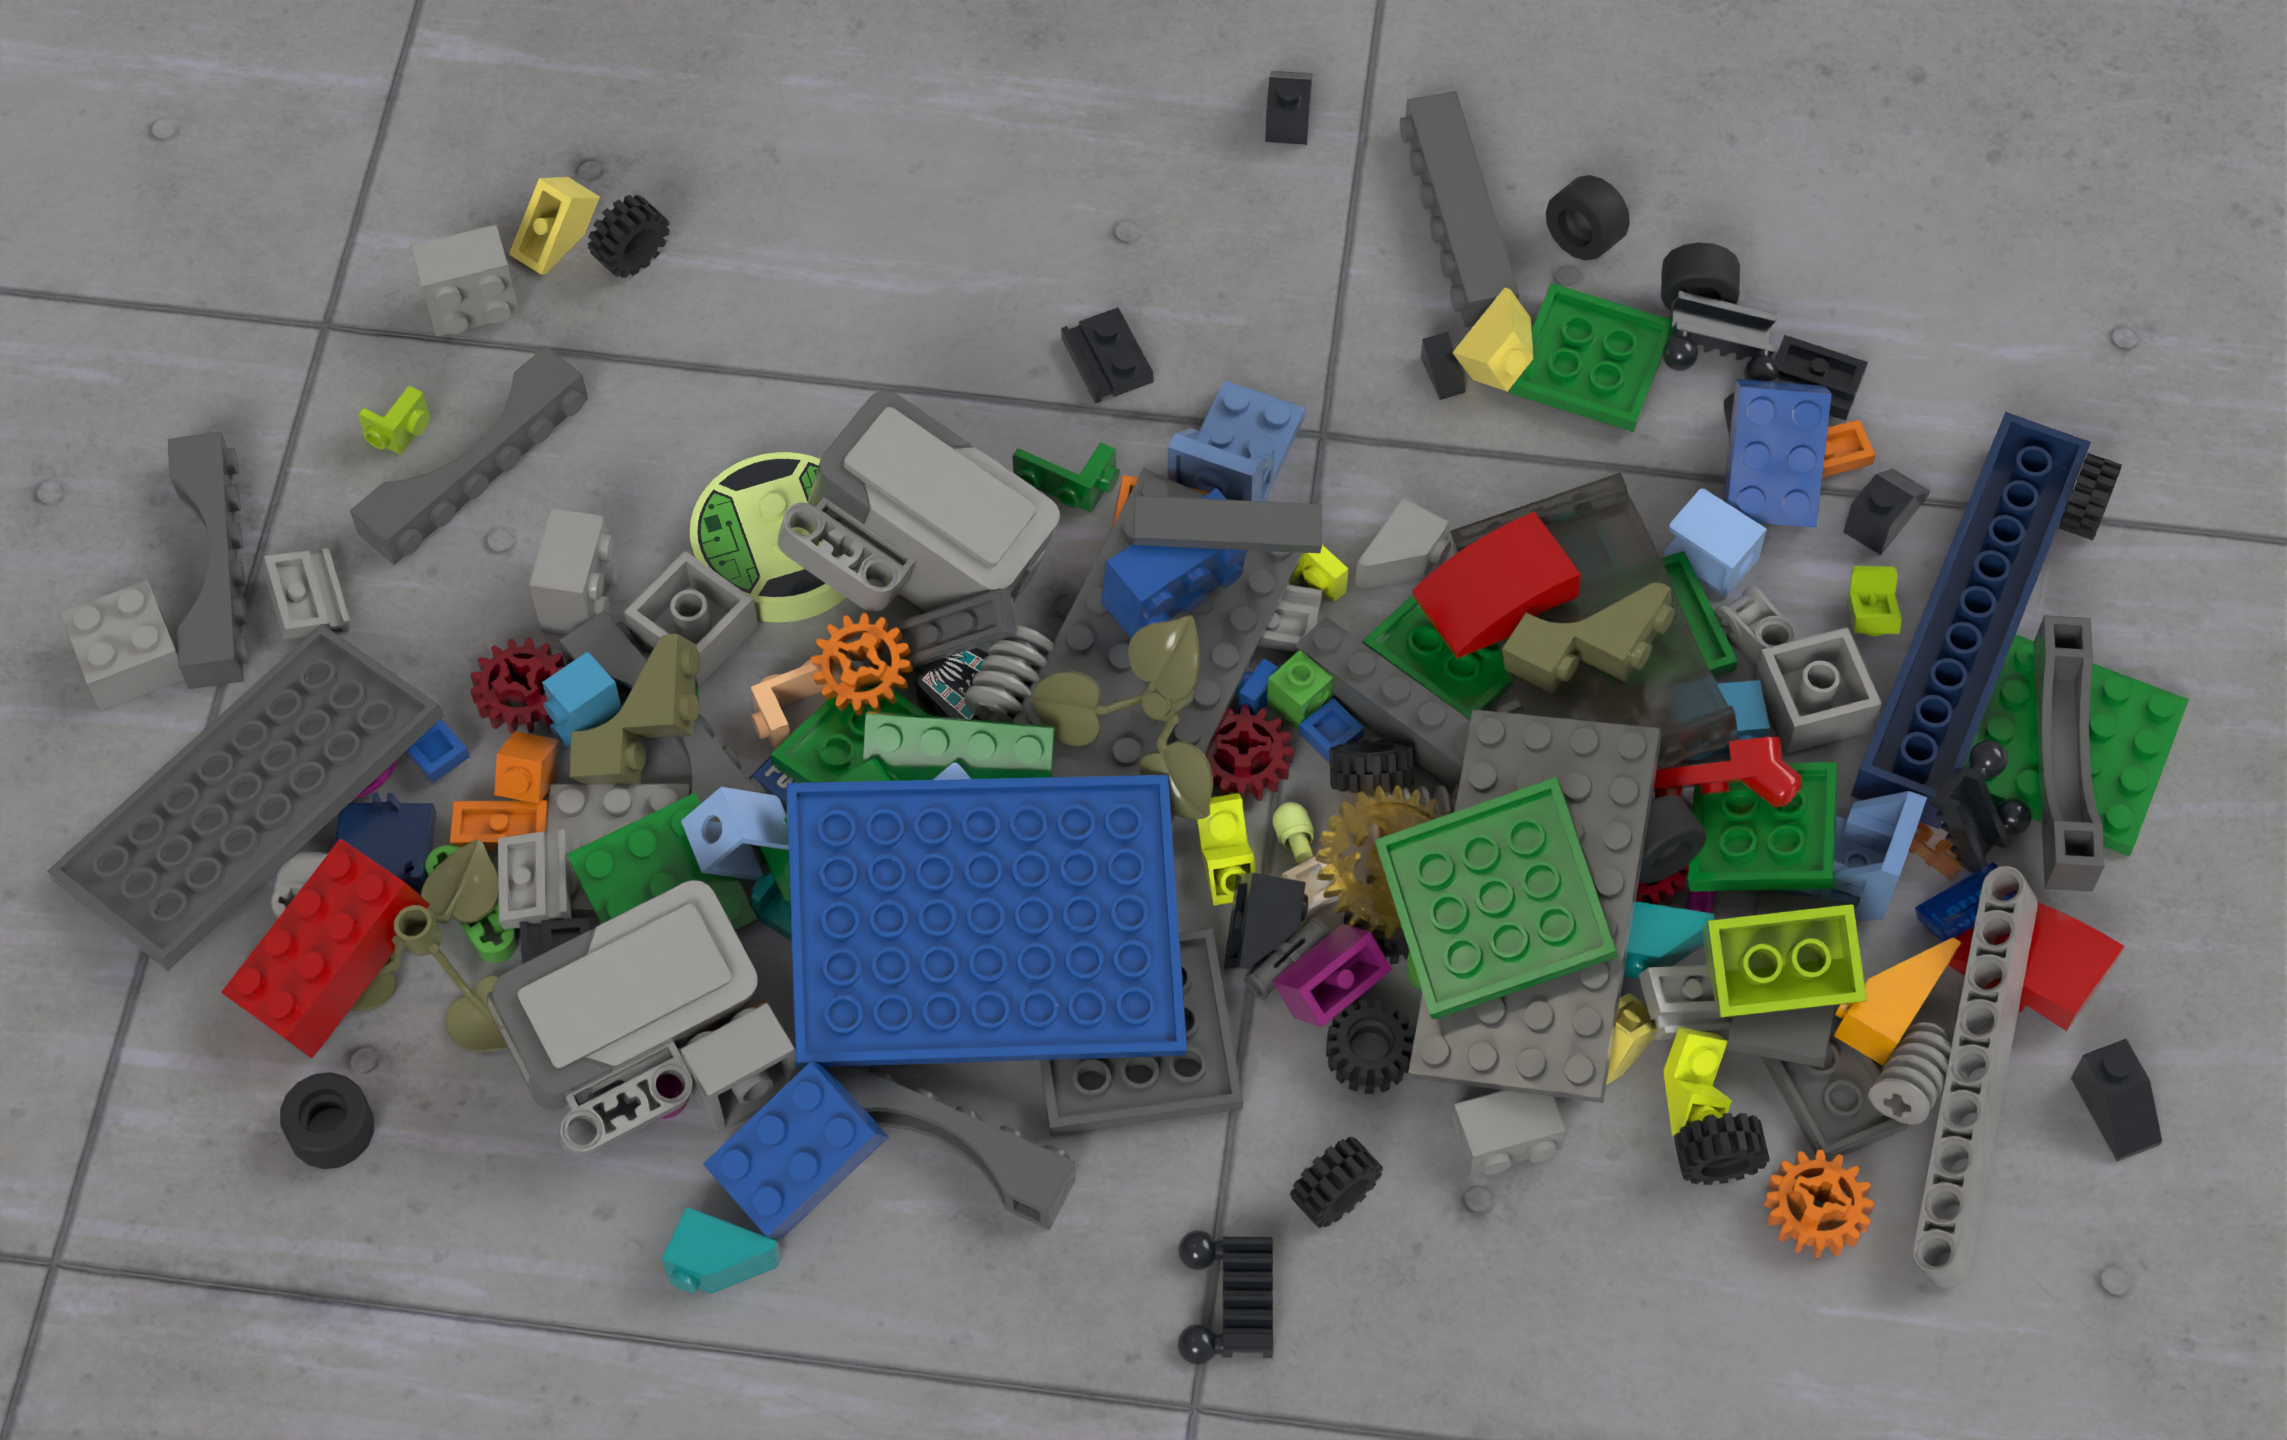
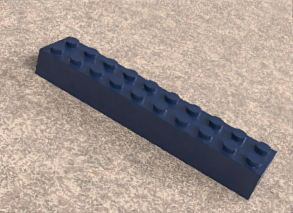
M2005 412L1867 749L1851 796L1860 800H1866L1907 791L1927 797L1919 822L1937 829L1940 828L1942 820L1936 818L1935 815L1938 809L1932 807L1930 802L1954 769L1963 768L2088 452L2091 444L2090 441Z

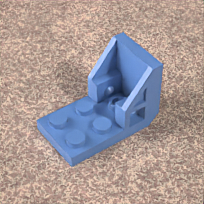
M1224 380L1200 431L1191 428L1174 434L1168 446V479L1189 488L1209 492L1217 488L1227 500L1266 502L1305 419L1306 408Z
M1907 791L1854 802L1848 819L1837 816L1834 889L1775 891L1855 904V919L1860 921L1883 920L1900 877L1927 797Z

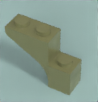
M1651 583L1594 615L1574 623L1548 622L1526 613L1502 648L1505 670L1554 694L1562 680L1568 682L1572 678L1578 667L1579 659L1626 682L1634 668L1640 670L1645 665L1652 649L1651 642L1657 633H1665L1672 623L1675 609L1672 608L1671 588L1662 583Z
M677 633L662 636L653 649L621 710L611 720L599 727L571 732L570 778L583 784H641V769L644 768L646 763V751L642 743L643 738L693 735L694 720L697 719L699 713V703L695 695V678L700 671L701 665L696 644Z

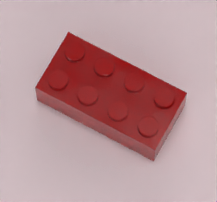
M339 839L221 993L313 1059L394 953L395 944L392 939L397 935L394 930V920L397 914L402 909L411 905H419L427 909L431 904L407 883L342 839Z

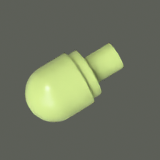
M1286 802L1280 805L1273 815V827L1278 841L1283 845L1284 849L1292 851L1297 863H1303L1313 857L1310 844L1314 840V828L1307 810L1299 803Z

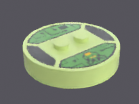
M776 452L742 460L715 477L702 492L694 507L690 522V540L693 557L752 597L758 621L782 623L808 619L831 609L846 598L788 558L777 544L778 533L786 510L793 504L808 502L821 460L819 458L800 453ZM792 528V530L797 534H810L807 530L803 528Z

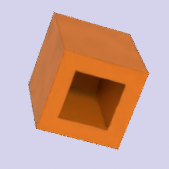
M515 731L497 753L494 795L539 804L549 792L550 784H555L557 781L559 739Z

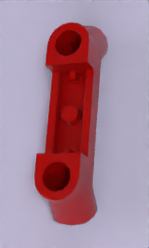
M1780 737L1754 738L1730 741L1731 761L1656 770L1653 793L1655 792V799L1667 795L1680 796L1682 798L1684 797L1683 789L1701 787V794H1716L1729 792V783L1743 782L1770 805L1777 808L1786 806L1795 797L1802 787V776L1782 760Z

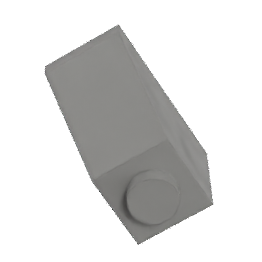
M1402 498L1357 562L1355 586L1366 590L1425 578L1434 564L1440 566L1444 562L1450 551L1451 542L1447 540L1450 522Z

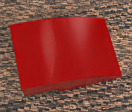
M1531 512L1488 533L1452 556L1413 588L1412 596L1458 659L1510 637L1526 613L1538 618L1539 613L1578 598L1581 573L1537 514Z
M2037 902L2038 907L2018 1011L2022 1013L2025 1007L2028 1006L2067 1032L2112 970L2125 946L2082 921ZM1975 923L1960 931L1955 939L1960 941L1961 944L1948 964L1964 976L1966 974ZM2010 934L2000 936L1994 945L2005 942ZM2002 978L1990 981L1986 986V990L1996 987Z

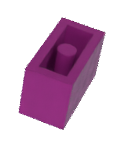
M1341 924L1276 976L1272 983L1295 1019L1323 1027L1393 969L1370 931Z

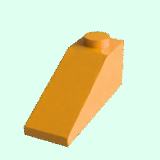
M1952 937L1869 978L1865 983L1867 1001L1841 1004L1835 1015L1843 1020L1834 1037L1880 1065L1885 1066L1945 971L1961 942Z

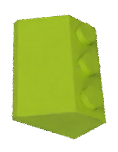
M1853 904L1710 920L1702 926L1708 975L1720 1018L1867 1001Z

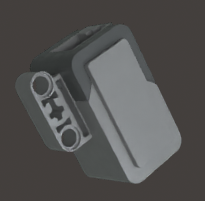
M879 391L874 393L865 402L825 451L820 460L808 502L793 504L786 510L778 533L777 544L788 558L867 611L877 612L884 610L891 604L898 593L927 613L998 588L1010 590L1011 603L1013 605L1034 577L1060 519V512L1056 503L1045 494L976 447H973L966 440L892 391ZM792 528H803L810 534L800 535L795 533ZM877 579L881 581L885 585V587H875L871 585L867 580Z
M692 880L682 883L597 926L595 930L591 929L504 973L496 980L493 991L487 993L486 1003L491 1012L493 1022L533 1099L545 1109L557 1110L565 1106L568 1109L569 1113L564 1116L560 1125L559 1140L561 1146L567 1153L573 1156L585 1157L678 1110L686 1103L692 1091L693 1080L677 1048L687 1044L693 1037L702 1032L712 1031L730 1022L736 1014L745 1010L757 987L758 977L714 891L702 881ZM673 1075L682 1082L683 1092L676 1098H665L657 1091L656 1081L662 1076ZM617 1081L624 1082L623 1084L607 1091L606 1093L586 1102L588 1096L602 1090L603 1088ZM623 1098L627 1104L635 1102L638 1107L633 1113L634 1119L628 1121L625 1115H620L610 1120L608 1127L612 1132L606 1134L603 1120L595 1110L601 1108L603 1117H606L617 1110L618 1099ZM585 1120L591 1123L596 1132L594 1140L584 1145L573 1142L567 1132L568 1127L573 1122Z

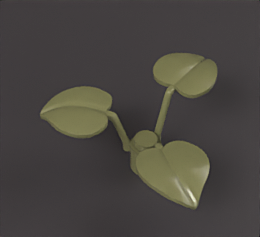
M1188 615L1173 620L1151 623L1142 627L1133 635L1128 649L1131 668L1138 678L1150 682L1146 691L1136 696L1108 705H1099L1101 694L1099 685L1088 675L1077 671L1058 672L1038 683L1032 694L1035 710L1044 725L1055 726V738L1070 746L1087 745L1098 737L1102 728L1099 714L1106 715L1137 704H1143V709L1149 717L1165 721V725L1157 740L1159 752H1152L1143 757L1140 762V775H1168L1171 814L1189 819H1204L1210 815L1213 775L1205 754L1198 747L1185 741H1175L1167 746V740L1173 727L1179 723L1177 713L1191 704L1194 695L1193 689L1198 680L1200 649L1193 616Z
M477 839L456 850L429 875L421 893V897L431 904L427 909L419 905H411L402 909L397 914L394 920V930L397 935L392 939L395 944L394 956L392 954L350 1010H372L385 1004L393 997L396 992L397 983L392 971L398 970L401 967L404 947L416 956L432 954L464 994V997L457 999L448 1009L446 1015L448 1034L461 1048L473 1052L507 1050L486 1003L487 993L493 991V986L499 977L487 976L480 980L471 990L440 950L442 931L437 924L449 923L452 916L461 923H474L488 915L499 901L498 873L489 858L484 844L481 840Z

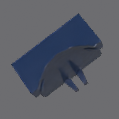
M373 793L372 803H349L339 812L335 844L339 839H342L407 883L421 896L422 888L428 878L425 867L426 859L433 848L436 822L434 804L401 803L393 793H387V802H381L379 794Z

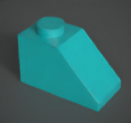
M1635 902L1624 977L1639 979V974L1647 968L1674 966L1704 946L1702 926L1707 921L1714 920V914Z
M686 1207L661 1260L669 1282L675 1287L690 1293H695L697 1289L713 1294L777 1268L781 1261V1255L776 1240Z

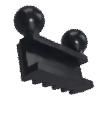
M1678 291L1671 300L1669 338L1671 339L1663 348L1664 362L1672 370H1688L1697 360L1698 350L1696 346L1703 345V352L1707 353L1714 349H1719L1720 356L1736 353V360H1742L1748 356L1752 357L1744 369L1745 380L1777 381L1779 378V368L1777 363L1771 358L1775 345L1770 344L1771 326L1776 322V314Z
M1983 740L1977 743L1969 755L1970 769L1965 767L1955 768L1930 802L1932 807L1938 809L1935 814L1936 818L1943 821L1940 826L1941 829L1948 833L1945 837L1946 841L1953 844L1950 848L1951 852L1958 855L1955 862L1969 872L1986 877L1990 871L1985 856L1993 845L2006 849L2010 843L2009 837L2023 833L2031 823V811L2022 800L2009 798L2001 801L1996 807L1994 805L1985 779L1998 776L2005 770L2008 763V755L2005 748L1993 740Z
M1194 1230L1187 1233L1181 1239L1178 1247L1179 1257L1184 1265L1194 1270H1202L1212 1265L1215 1260H1223L1222 1334H1214L1209 1327L1201 1324L1186 1327L1178 1338V1350L1182 1358L1191 1364L1197 1365L1210 1361L1214 1355H1222V1358H1232V1352L1263 1353V1358H1273L1272 1237L1223 1236V1240H1215L1205 1231Z

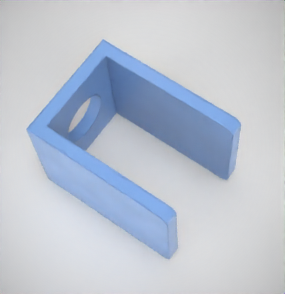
M1702 488L1698 490L1670 523L1669 531L1675 534L1676 537L1664 550L1663 557L1684 551L1698 580L1727 598L1759 560L1767 529Z
M720 787L681 820L702 873L758 880L763 874L750 844L788 850V825L784 820L787 816L780 799L775 795ZM717 816L721 822H714L710 820L713 817Z

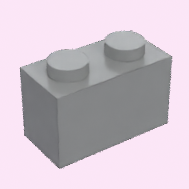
M1504 1090L1454 1104L1451 1125L1469 1175L1484 1172L1485 1175H1495L1510 1168L1512 1163L1530 1159L1531 1162L1545 1161L1554 1157L1559 1150H1562L1566 1128L1553 1096Z

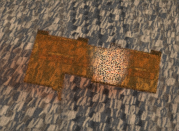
M1918 822L1917 828L1922 832L1920 834L1915 832L1909 852L1919 855L1925 860L1927 865L1935 868L1952 882L1964 867L1946 853V850L1951 852L1950 848L1952 845L1950 840H1940L1935 846V851L1932 850L1924 841H1928L1933 836V831L1921 822Z

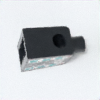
M974 648L913 668V672L920 676L916 682L917 702L920 707L934 717L981 720L966 705L964 696L967 690L973 687L972 681L976 673L981 672L980 666L984 658L989 656V653Z

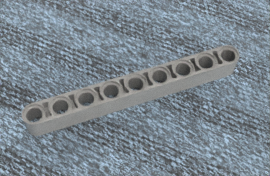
M2002 866L1992 870L1985 877L1982 885L1913 1247V1257L1917 1265L1934 1284L1942 1288H1954L1962 1284L1968 1278L1971 1270L2038 907L2037 897L2023 874L2010 866ZM2018 890L2013 898L2002 901L2007 893ZM2010 934L2005 942L1994 945L2000 936ZM2002 978L1996 987L1985 990L1990 981ZM1994 1023L1988 1032L1977 1035L1978 1030L1983 1025ZM1985 1068L1984 1073L1979 1078L1968 1080L1974 1070ZM1977 1113L1975 1119L1970 1124L1959 1126L1961 1120L1966 1115ZM1968 1159L1967 1165L1962 1170L1951 1172L1953 1165L1957 1161ZM1960 1205L1958 1212L1953 1217L1942 1219L1944 1212L1949 1207ZM1951 1252L1945 1264L1933 1266L1939 1254Z

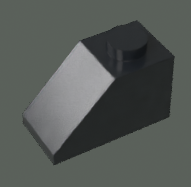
M1271 71L1267 98L1265 142L1307 145L1313 73Z
M1893 468L1877 473L1851 504L1843 533L1877 554L1882 555L1927 499L1930 491Z
M1258 873L1236 875L1224 969H1249L1300 929V922L1304 921L1308 911V896L1304 894L1306 882Z
M2123 1039L2083 1054L2071 1080L2116 1161L2118 1162L2161 1145L2162 1136L2150 1079L2128 1040Z

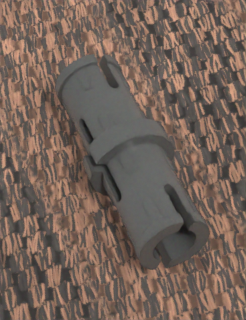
M1310 916L1298 931L1271 951L1272 953L1259 966L1245 976L1244 982L1248 989L1256 997L1265 1000L1275 989L1272 980L1329 935L1330 930L1319 918Z

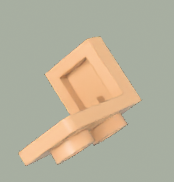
M811 659L797 669L782 675L773 674L767 676L759 684L750 687L755 713L751 714L753 725L761 740L768 737L774 751L790 736L789 724L781 707L819 693L827 685H817L812 675L822 669L815 667ZM833 661V676L835 681L840 684V666Z

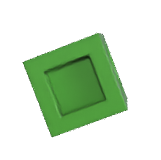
M1299 650L1268 678L1267 706L1299 732V724L1332 699L1334 677Z

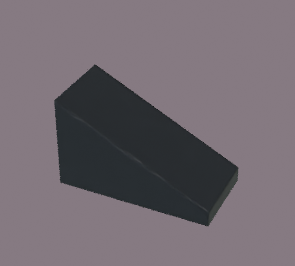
M1448 332L1423 338L1420 358L1440 400L1463 394L1466 391L1456 357L1452 353L1454 350Z

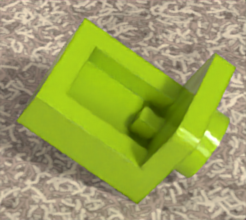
M408 386L384 417L366 408H362L357 415L363 431V437L369 444L380 450L387 448L399 455H402L416 436H420L426 430L431 417L424 393L412 386Z
M1852 567L1847 607L1854 633L1868 636L1900 634L1902 617L1895 595L1898 578L1896 567Z

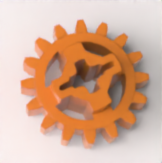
M862 613L857 624H853L848 615L843 616L844 627L838 630L835 626L829 624L827 629L831 638L828 641L817 638L815 642L823 653L822 655L811 656L812 664L822 669L812 675L817 685L827 684L821 691L826 700H830L837 695L835 705L841 711L849 703H852L857 715H862L866 704H870L875 712H881L880 700L886 698L894 704L897 702L892 692L895 687L899 689H907L908 687L906 680L901 674L912 672L913 666L911 662L902 658L909 655L911 650L907 643L897 644L903 636L897 627L887 632L888 623L885 618L880 617L875 625H872L867 613ZM861 636L859 640L847 644L845 643L846 641L852 638ZM884 643L891 652V667L886 662L881 661L880 658L884 651ZM867 657L874 667L869 666L867 668L861 666L856 671L850 660L863 662ZM833 661L843 669L840 676V684L835 681L833 676ZM876 684L879 685L878 687L870 691L862 692L864 688Z
M1819 1149L1815 1159L1809 1161L1803 1151L1798 1152L1794 1161L1795 1166L1786 1160L1782 1161L1778 1169L1779 1175L1772 1174L1767 1186L1772 1192H1768L1764 1199V1206L1774 1209L1769 1213L1768 1225L1780 1224L1782 1226L1777 1239L1780 1242L1790 1237L1795 1239L1794 1252L1800 1253L1805 1245L1811 1246L1815 1258H1820L1824 1247H1829L1835 1256H1839L1844 1247L1843 1241L1854 1248L1861 1237L1859 1232L1866 1233L1871 1219L1866 1215H1871L1874 1208V1201L1864 1198L1868 1195L1871 1188L1870 1182L1857 1183L1855 1180L1860 1168L1856 1165L1845 1170L1841 1167L1843 1163L1842 1155L1838 1154L1833 1162H1828L1825 1160L1824 1151ZM1816 1199L1825 1203L1822 1208L1813 1204ZM1791 1211H1794L1797 1219L1793 1216Z

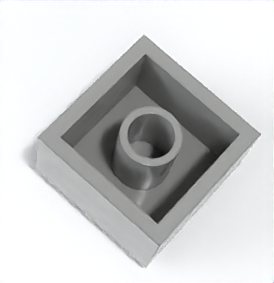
M496 224L411 245L436 337L446 334H458L466 329L490 323H501L507 319L521 316Z
M551 508L529 583L542 632L567 635L602 611H605L607 614L609 613V598L606 596L609 586L616 585L618 581L620 561L614 558V536L608 534L604 516Z
M686 551L624 611L627 627L632 633L636 644L650 654L658 640L666 634L677 633L697 645L701 662L700 671L695 678V686L697 688L758 628L754 599Z
M148 580L60 612L87 686L100 712L185 680L179 668L177 649Z
M1848 627L1761 649L1754 678L1755 680H1760L1764 702L1786 754L1873 731L1882 703Z
M767 1003L756 1009L748 1008L739 1012L727 1025L714 1032L705 1031L696 1035L688 1042L686 1047L680 1049L682 1058L693 1080L692 1092L718 1135L754 1116L796 1076L799 1068H795V1048Z

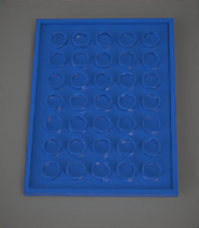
M1168 775L787 783L795 1068H804L810 1061L821 1064L824 1067L1185 1056L1187 1043Z

